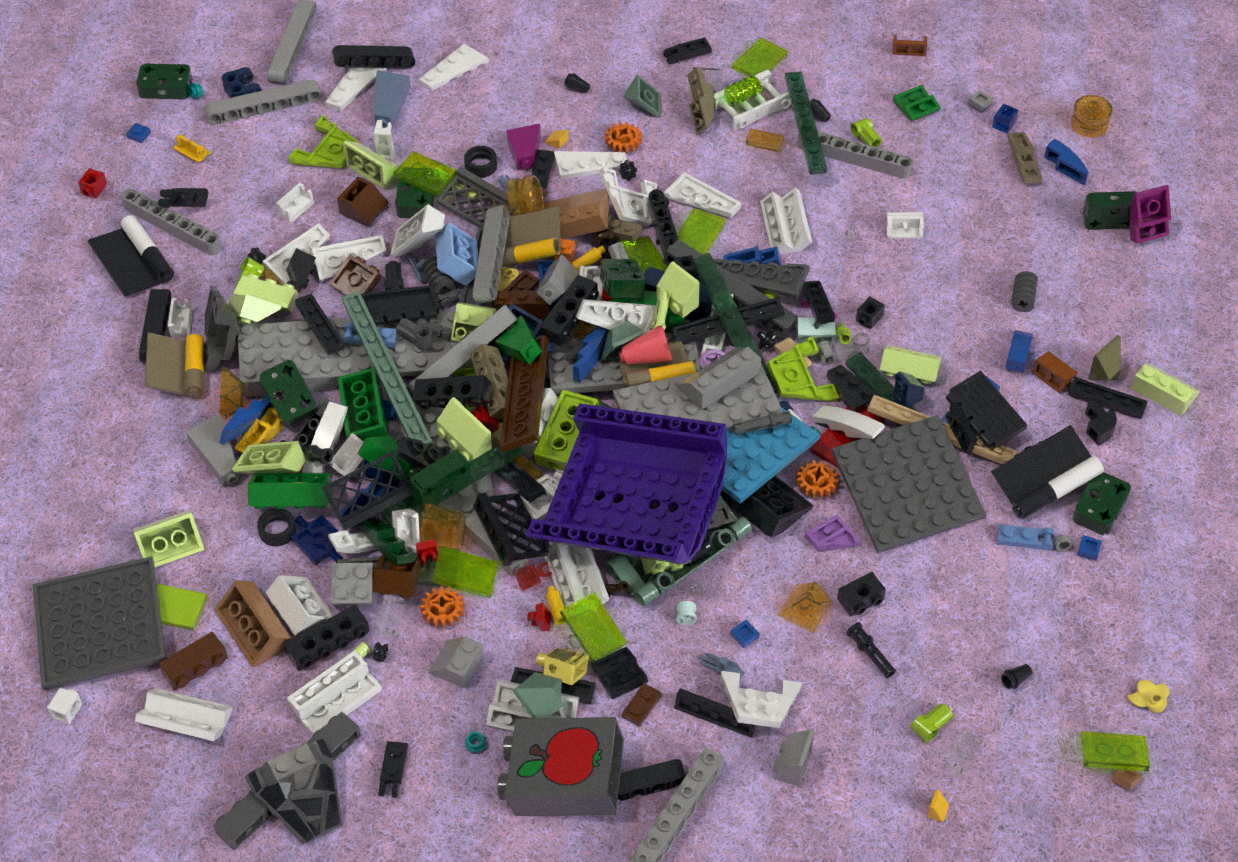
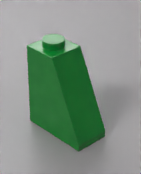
M522 316L495 341L504 355L529 365L542 352L532 329Z
M389 435L365 438L357 453L360 457L371 462L393 451L407 479H411L418 472L417 466L397 456L398 443ZM391 457L383 460L381 468L392 471L394 463ZM393 475V476H395L396 478L402 480V478H401L400 476Z

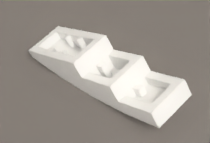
M333 402L328 403L311 445H317L322 449L330 448L333 451L334 445L338 444L348 407ZM306 458L302 473H324L326 465L318 461L310 462Z
M823 405L812 416L815 423L828 424L830 430L844 431L847 437L874 439L885 428L884 424L874 419L839 407Z

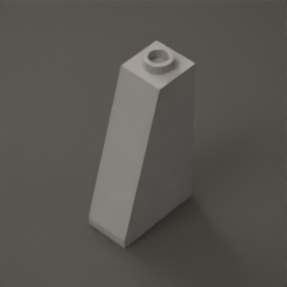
M561 255L549 266L536 293L551 305L559 301L580 271Z
M219 413L186 431L190 445L221 485L225 487L229 484H234L240 479V474L232 470L236 460L230 441L225 444L219 443L222 431L225 428L222 416Z
M477 514L462 520L464 533L510 576L522 574L529 569L528 559L512 561L510 566L502 565ZM498 516L501 522L508 524L506 519ZM506 531L509 537L516 538L514 534ZM514 546L516 553L524 552V550Z

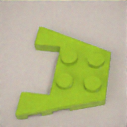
M322 115L315 123V130L326 133V136L312 153L295 148L288 157V163L341 169L345 165L346 158L343 142L345 140L359 142L347 132L341 131L334 122H329L327 117Z
M813 336L807 338L805 342L797 344L788 352L785 351L768 361V370L780 397L836 402L840 397L834 384L815 387L803 357L815 355L819 351Z

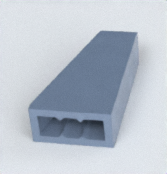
M377 70L374 103L375 126L377 120H382V128H386L389 122L393 127L411 88L408 75Z

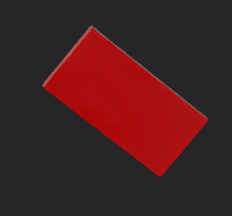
M867 407L856 412L882 424L885 422V418L868 412ZM828 428L811 447L810 452L838 468L831 453L832 448L863 438L847 437L844 431L830 430Z

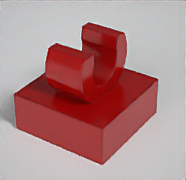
M435 539L415 544L417 557L421 558L423 565H426V559L433 558V561L437 562L438 551Z
M544 603L536 604V611L528 612L527 620L531 621V626H539L542 631H550L551 612Z

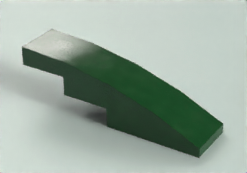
M377 518L367 519L358 524L368 540L387 559L396 565L415 562V553L405 549V541L395 536L394 527Z

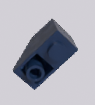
M899 371L896 374L893 398L897 404L908 408L923 400L925 388L913 375Z

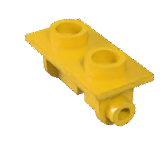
M182 134L175 137L177 145L173 149L198 163L210 154V151L206 150L204 146L190 141Z

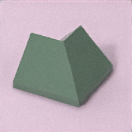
M639 75L635 76L623 97L634 106L660 118L661 93Z
M629 321L612 328L606 337L601 355L602 361L615 356L616 353L622 351V346L645 334L644 331Z
M535 672L513 690L533 719L548 718L565 705L561 700L562 679Z

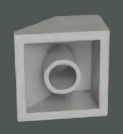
M465 636L447 640L428 673L466 688L484 658L483 644Z
M814 730L790 733L787 740L782 741L779 753H782L780 759L776 758L773 771H776L775 780L800 787L812 753Z

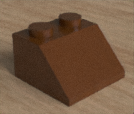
M382 554L374 568L373 592L381 595L395 594L404 598L414 596L418 586L422 564L421 558H415V562L396 565Z

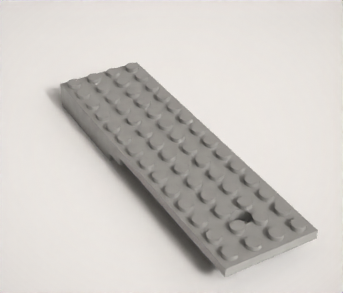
M455 311L439 312L437 318L424 320H427V323L430 321L442 325L443 328L453 329ZM329 319L342 339L345 333L344 326L348 322L352 323L351 319ZM306 321L240 325L238 348L242 397L266 395L260 384V374L286 360H292L296 364L310 392L337 390V386H339L338 377L373 368V365L363 345L344 343L345 349L327 355ZM384 321V325H377L376 327L397 329L399 323L387 324V321ZM397 333L395 348L387 347L401 377L418 376L459 342L453 341L451 338H443V335L437 336L432 334L431 348L420 350L416 347L415 342ZM472 359L467 360L453 373L475 372ZM286 370L285 373H287L291 377V372H288V370Z

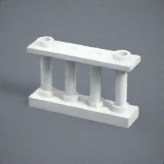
M765 70L713 94L714 110L724 108L733 118L732 129L736 131L776 111L787 108L791 103V93L787 92L781 95L771 85L772 73L769 70ZM766 89L774 99L766 101L758 91ZM752 95L761 105L753 108L744 97ZM738 101L746 112L738 114L730 104Z

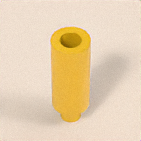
M603 246L599 248L594 247L573 261L572 264L580 271L581 266H590L601 259V254L606 252Z
M550 586L547 588L546 599L554 623L556 625L565 624L569 619L560 592L555 590L554 586Z

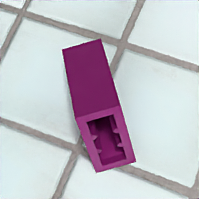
M540 123L506 130L507 143L517 171L532 168L541 140Z

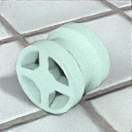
M682 601L676 605V611L678 612L676 621L678 624L692 625L697 621L695 603Z

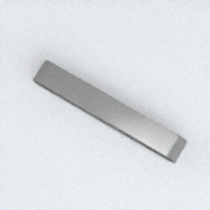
M298 0L268 70L269 82L287 83L316 14V2Z
M307 80L211 102L205 105L204 112L207 122L210 125H216L316 102L322 98V93L316 80Z
M802 128L798 131L797 146L801 150L905 179L911 176L913 160L906 155L810 128Z
M126 189L122 192L123 204L128 212L208 255L220 253L221 245L217 233L170 208L160 207L157 201L134 189Z
M506 205L492 207L486 211L473 287V298L477 304L494 301L497 298L510 213Z
M504 305L415 379L448 377L471 358V352L481 344L487 345L516 321L517 318ZM415 379L406 386L412 396Z

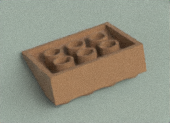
M606 188L544 202L539 210L557 206L560 208V234L562 239L607 229L610 196Z

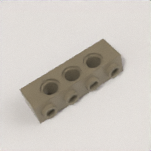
M481 344L470 353L476 375H485L492 382L490 402L486 404L489 416L503 420L508 376L499 349Z

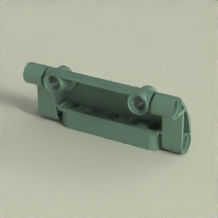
M721 495L716 506L726 503ZM729 508L733 522L706 532L704 539L710 544L712 551L709 556L692 564L690 567L684 564L683 568L677 571L667 569L656 576H653V573L646 575L640 557L617 554L605 562V567L617 583L626 581L629 584V589L625 592L644 607L750 533L752 527L745 517L737 519ZM721 536L726 538V544L721 541ZM660 578L666 582V587L660 584Z

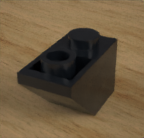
M296 248L286 268V272L294 289L299 294L302 288L306 289L310 281L307 277L308 274L312 275L315 270L316 264L313 263L316 257Z

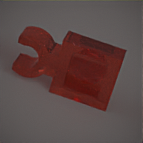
M548 562L538 564L537 568L532 564L514 572L521 591L542 583L540 577L545 578L552 575V572H543V567L548 565Z

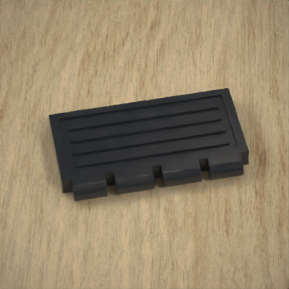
M433 285L361 294L376 326L384 325V321H387V324L399 323L403 318L410 321L419 320L421 316L424 319L437 318V314H439V305Z
M981 370L951 388L946 396L950 404L958 403L961 406L965 419L969 421V426L977 436L980 435V440L987 448L993 445L997 448L1027 429L1026 422Z

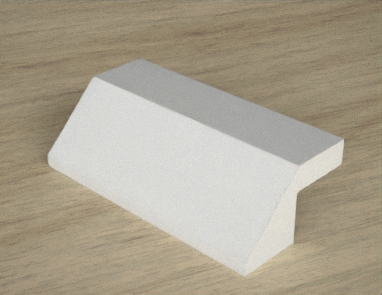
M794 188L783 197L772 192L760 201L771 248L777 246L780 254L800 252L813 243L800 190Z
M554 543L548 548L549 554L545 556L555 588L560 592L568 617L597 610L609 600L591 549Z
M353 651L287 697V701L301 723L313 736L317 730H321L326 726L333 716H337L341 711L345 715L350 714L381 692L382 686L369 673L367 663L356 651Z
M500 679L497 681L494 701L489 705L486 725L514 731L515 719H533L513 692L520 684ZM561 693V700L565 705L548 718H576L580 697Z
M154 688L147 692L145 709L136 713L135 722L215 741L221 737L233 707Z

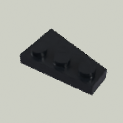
M842 365L827 371L826 377L831 384H834L836 390L840 392L844 404H848L850 411L858 412L868 407L874 395L880 397L879 394Z
M402 437L398 442L397 456L423 470L449 454L451 447H438L435 443L425 444L421 440Z

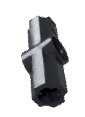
M389 261L388 264H385V291L404 288L401 263Z

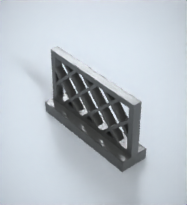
M461 166L456 171L457 175L436 200L438 204L480 228H484V211H487V209L506 205L511 216L519 204L518 199ZM457 182H460L464 185L465 189L454 190V186ZM475 191L479 194V197L469 199L468 192ZM466 193L467 199L456 200L457 194ZM446 196H454L453 202L447 203L443 200ZM491 200L493 206L483 207L482 201ZM480 201L481 208L471 209L470 203ZM468 203L469 210L461 211L458 209V205ZM482 212L483 218L475 219L472 214Z

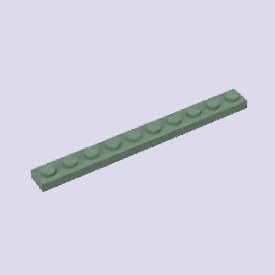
M357 291L341 297L343 305L407 437L421 440L425 444H431L430 435L360 292Z

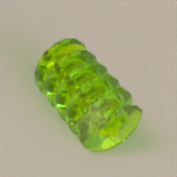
M749 75L724 88V96L730 107H734L735 104H740V101L745 102L746 98L751 99L752 96L756 97L757 93L762 94L763 92L759 79L754 75Z

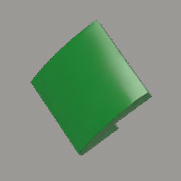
M923 85L895 95L892 99L910 121L941 109L933 94L929 96Z

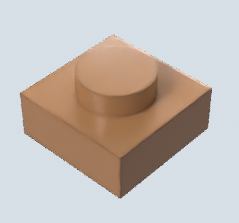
M1124 765L1113 773L1112 782L1131 790L1142 782L1143 774Z

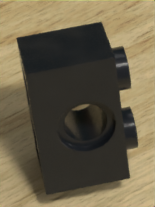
M870 572L838 588L837 600L850 617L855 614L860 615L867 608L873 605L878 606L883 602L886 588L875 574Z

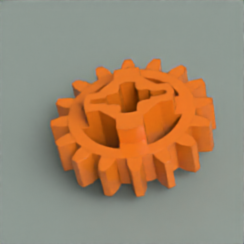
M619 122V125L612 124V128L608 127L607 132H605V144H608V149L612 148L613 152L618 150L619 152L625 151L628 154L629 150L634 152L635 148H640L642 132L639 131V127L634 128V124L628 125V122H625V124Z
M813 460L812 464L805 462V467L800 466L799 472H797L796 485L799 486L800 492L805 491V496L811 494L812 499H815L816 496L822 499L823 495L830 497V492L835 493L836 487H838L839 474L835 473V467L830 469V463L824 465L823 460L819 463Z
M440 586L438 591L432 588V594L425 593L426 598L421 599L422 605H420L422 618L427 619L428 625L434 622L435 628L439 624L442 625V628H445L446 624L452 627L453 621H460L459 616L464 615L463 609H465L463 596H458L457 590L451 592V587L444 590L443 586Z

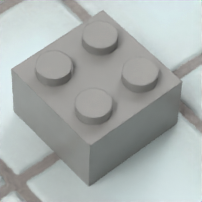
M332 563L331 604L334 607H351L355 604L357 607H375V592H373L375 565L373 563Z

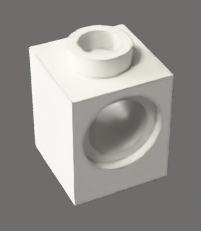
M59 688L47 709L51 718L70 725L82 706V702L76 691Z

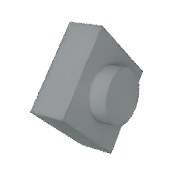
M979 90L969 98L968 103L982 112L992 104L993 98Z

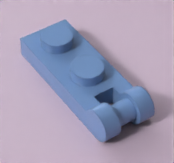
M346 323L342 341L346 344L363 345L353 323ZM377 327L386 347L395 348L397 329Z
M998 524L997 544L1049 551L1053 549L1052 538L1054 537V530L1052 528L1036 529Z

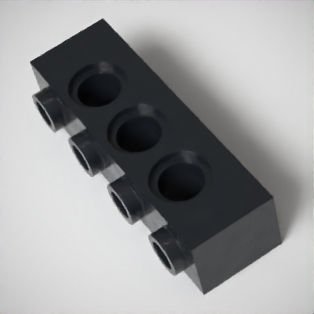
M577 275L540 325V334H546L549 342L561 346L564 340L566 341L569 338L572 329L577 327L580 322L576 315L582 300H597L599 296L597 282Z
M485 375L415 379L412 401L421 409H430V407L445 408L453 397L463 406H481L490 402L492 382Z
M355 604L285 642L286 654L297 671L309 668L317 660L327 658L332 652L339 648H345L355 639L363 638L370 632L368 621Z

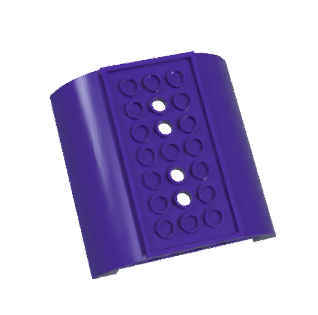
M579 403L573 418L579 431L578 437L545 519H532L526 537L676 564L689 562L697 551L701 549L724 485L723 480L727 461L726 424ZM599 495H605L603 499L596 500ZM617 498H623L621 502L614 503ZM653 504H660V506L656 509H651V506ZM678 506L676 511L669 512L671 507Z

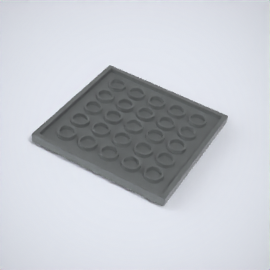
M939 415L879 433L874 439L863 438L832 448L831 450L877 553L986 517V513Z
M152 556L33 584L41 687L43 690L158 664L167 658L155 563Z

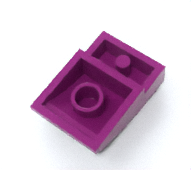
M1169 185L1134 193L1130 209V240L1138 244L1168 236V221L1172 220Z

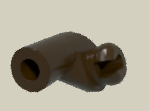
M606 229L597 233L590 244L592 247L597 248L605 238L608 241H612L616 234L611 229Z
M622 581L618 584H605V588L609 597L610 595L617 596L627 591L629 584L626 581Z

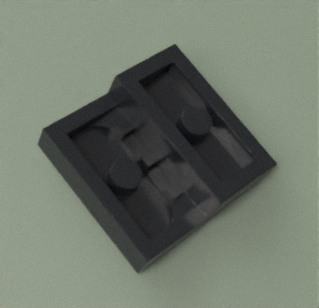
M627 646L591 663L594 673L611 699L648 682L647 675L639 667L636 657Z

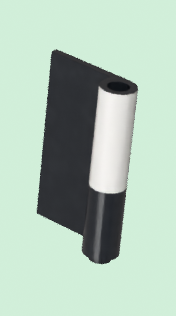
M128 215L122 219L121 229L88 240V244L124 297L164 282H169L174 276L173 269L134 215Z
M1069 425L995 468L991 473L1012 504V511L1015 516L1025 519L1102 474L1104 468L1096 456H1091L1073 427Z

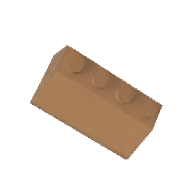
M235 580L214 609L252 667H256L282 653L285 649L284 643L292 639L253 581Z

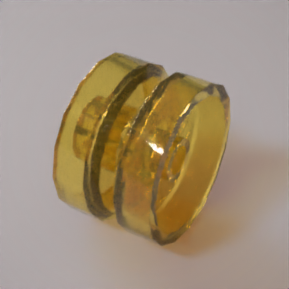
M1085 95L1080 97L1074 105L1071 127L1076 133L1087 138L1102 136L1109 127L1112 105L1101 96Z
M535 175L524 176L523 180L520 178L510 179L507 182L508 201L514 216L544 209L541 185Z

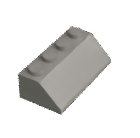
M749 347L735 348L676 384V387L702 410L760 373L761 357Z

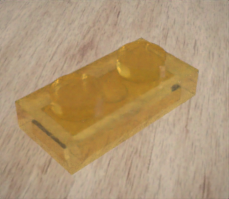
M751 128L746 139V145L779 152L784 141V135Z

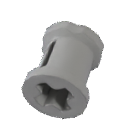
M823 341L817 344L822 365L833 364L837 360V356L831 349L830 341Z

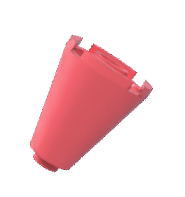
M662 325L621 347L622 351H619L621 362H626V365L673 361Z

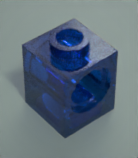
M1003 103L994 115L992 128L1009 133L1017 122L1019 110Z

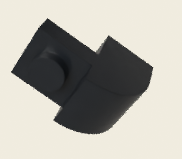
M1092 400L1088 402L1085 412L1091 419L1088 423L1086 434L1099 446L1112 437L1117 416L1113 409L1106 412L1101 405Z

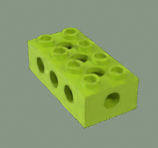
M562 390L533 453L537 465L556 471L557 469L564 471L579 434L573 421L578 405L581 403L600 406L598 399Z

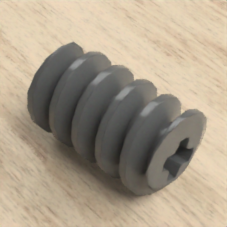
M436 256L430 257L423 262L422 270L429 285H433L435 295H443L454 289L455 285L451 277L439 271Z
M1023 271L1014 278L1011 305L1017 311L1029 312L1034 308L1038 281L1035 273Z

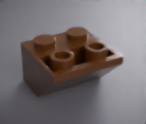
M358 176L337 198L340 214L367 226L388 205L386 198L373 183Z

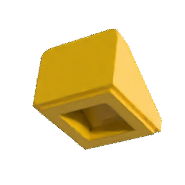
M554 130L545 143L560 149L569 139L568 130Z
M936 790L934 793L928 817L943 822L949 803L940 790Z

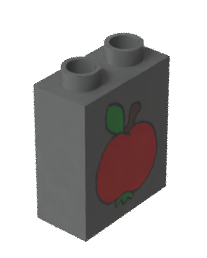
M616 717L515 719L513 736H505L503 742L504 759L506 762H509L508 774H500L498 777L497 789L499 799L507 800L515 816L616 815L624 748V736Z

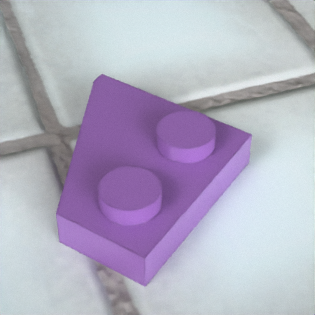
M838 514L805 534L806 539L817 551L859 546L861 542Z

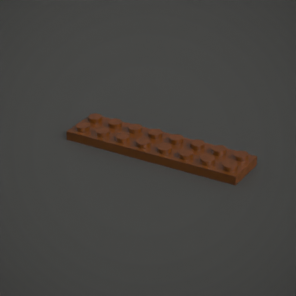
M546 334L536 337L542 352L530 365L511 357L500 448L503 452L514 450L538 440L549 343Z

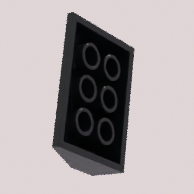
M776 475L742 503L737 502L723 490L720 494L724 501L729 503L737 512L745 516L750 523L755 524L769 537L783 533L814 506Z

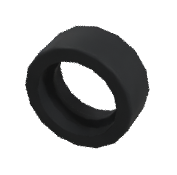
M479 145L470 148L464 155L465 169L480 178L492 175L497 169V155L495 151L490 147ZM477 158L490 160L485 165H474L471 163V161Z
M269 509L257 521L259 536L267 545L274 547L283 546L289 543L296 534L294 517L286 509ZM274 520H283L288 523V528L279 534H271L265 531L266 525Z

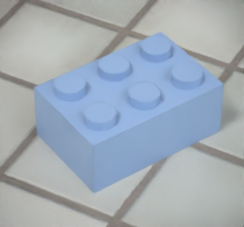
M448 222L442 231L435 235L437 266L440 272L449 275L457 283L467 286L476 275L478 264L477 240Z

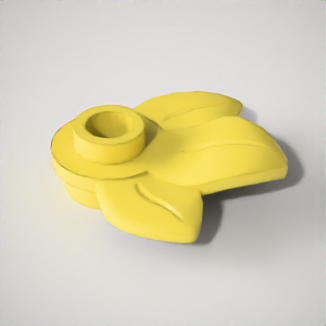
M501 268L498 291H503L519 276L517 269Z
M1139 680L1137 683L1138 692L1127 696L1128 700L1135 706L1148 707L1151 712L1160 713L1167 706L1166 698L1169 696V688L1164 683L1155 685L1149 680Z

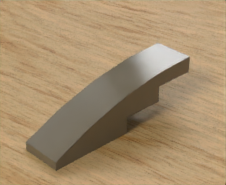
M1025 132L1007 133L1009 145L1024 184L1042 183V175L1038 170V161L1033 154L1034 147Z

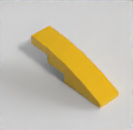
M269 408L261 420L256 419L236 445L235 450L243 454L248 445L269 443L284 427L276 411Z

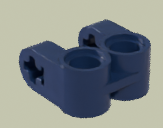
M249 67L226 72L222 75L224 92L229 98L259 92L262 89L258 83H251L254 79V74Z

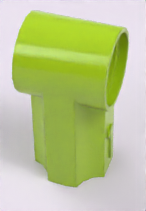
M864 118L851 124L852 134L856 138L860 137L865 144L877 148L882 144V139L873 129V124L869 118Z
M250 257L245 258L240 266V271L242 272L235 288L242 275L248 276V274H253L260 277L264 271V266Z
M940 703L925 716L923 714L918 716L911 724L910 729L925 743H928L936 736L939 729L953 718V713L946 704Z

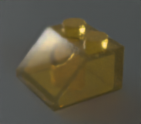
M426 502L419 533L420 542L435 539L438 547L452 551L462 548L466 532L465 513Z

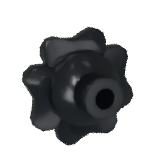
M625 160L624 163H620L619 173L623 179L630 181L636 177L635 172H637V168L634 166L633 161Z
M258 247L251 248L250 253L247 255V257L260 264L266 259V255Z
M760 331L757 334V337L760 339L758 344L760 350L763 348L769 349L774 346L776 342L774 331L766 334Z

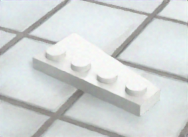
M463 44L419 79V84L433 91L449 83L451 79L463 76V73L469 70L473 71L481 64L489 63V58Z
M349 68L325 102L326 106L342 111L356 99L355 97L359 93H363L367 86L376 82L377 70L387 72L386 68Z
M554 151L561 180L600 174L599 170L602 167L619 171L620 163H624L627 160L625 152Z
M685 172L664 192V196L670 200L732 218L741 209V202Z
M318 223L263 260V266L282 285L284 283L290 284L291 281L286 268L295 249L298 248L313 256L312 248L324 246L329 241L330 234Z
M383 235L312 248V254L316 257L314 262L320 283L333 278L350 254L354 257H361L367 263L385 255L387 252Z
M583 299L576 317L609 330L629 321L646 333L650 331L651 323L654 321L656 305Z

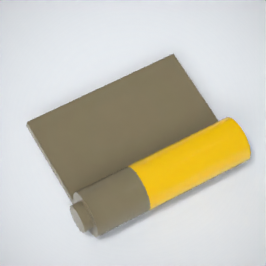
M558 206L510 217L502 267L560 255V208Z
M148 332L145 387L190 398L200 397L203 394L204 337L199 334H190L183 341Z
M682 341L668 343L673 359L670 362L626 365V362H621L619 352L616 353L623 375L622 383L624 388L696 373L693 361L688 360Z

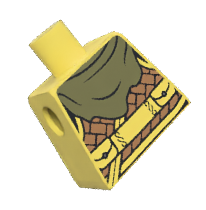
M555 648L549 654L538 653L536 664L544 666V675L562 679L563 683L573 685L586 674L589 654Z

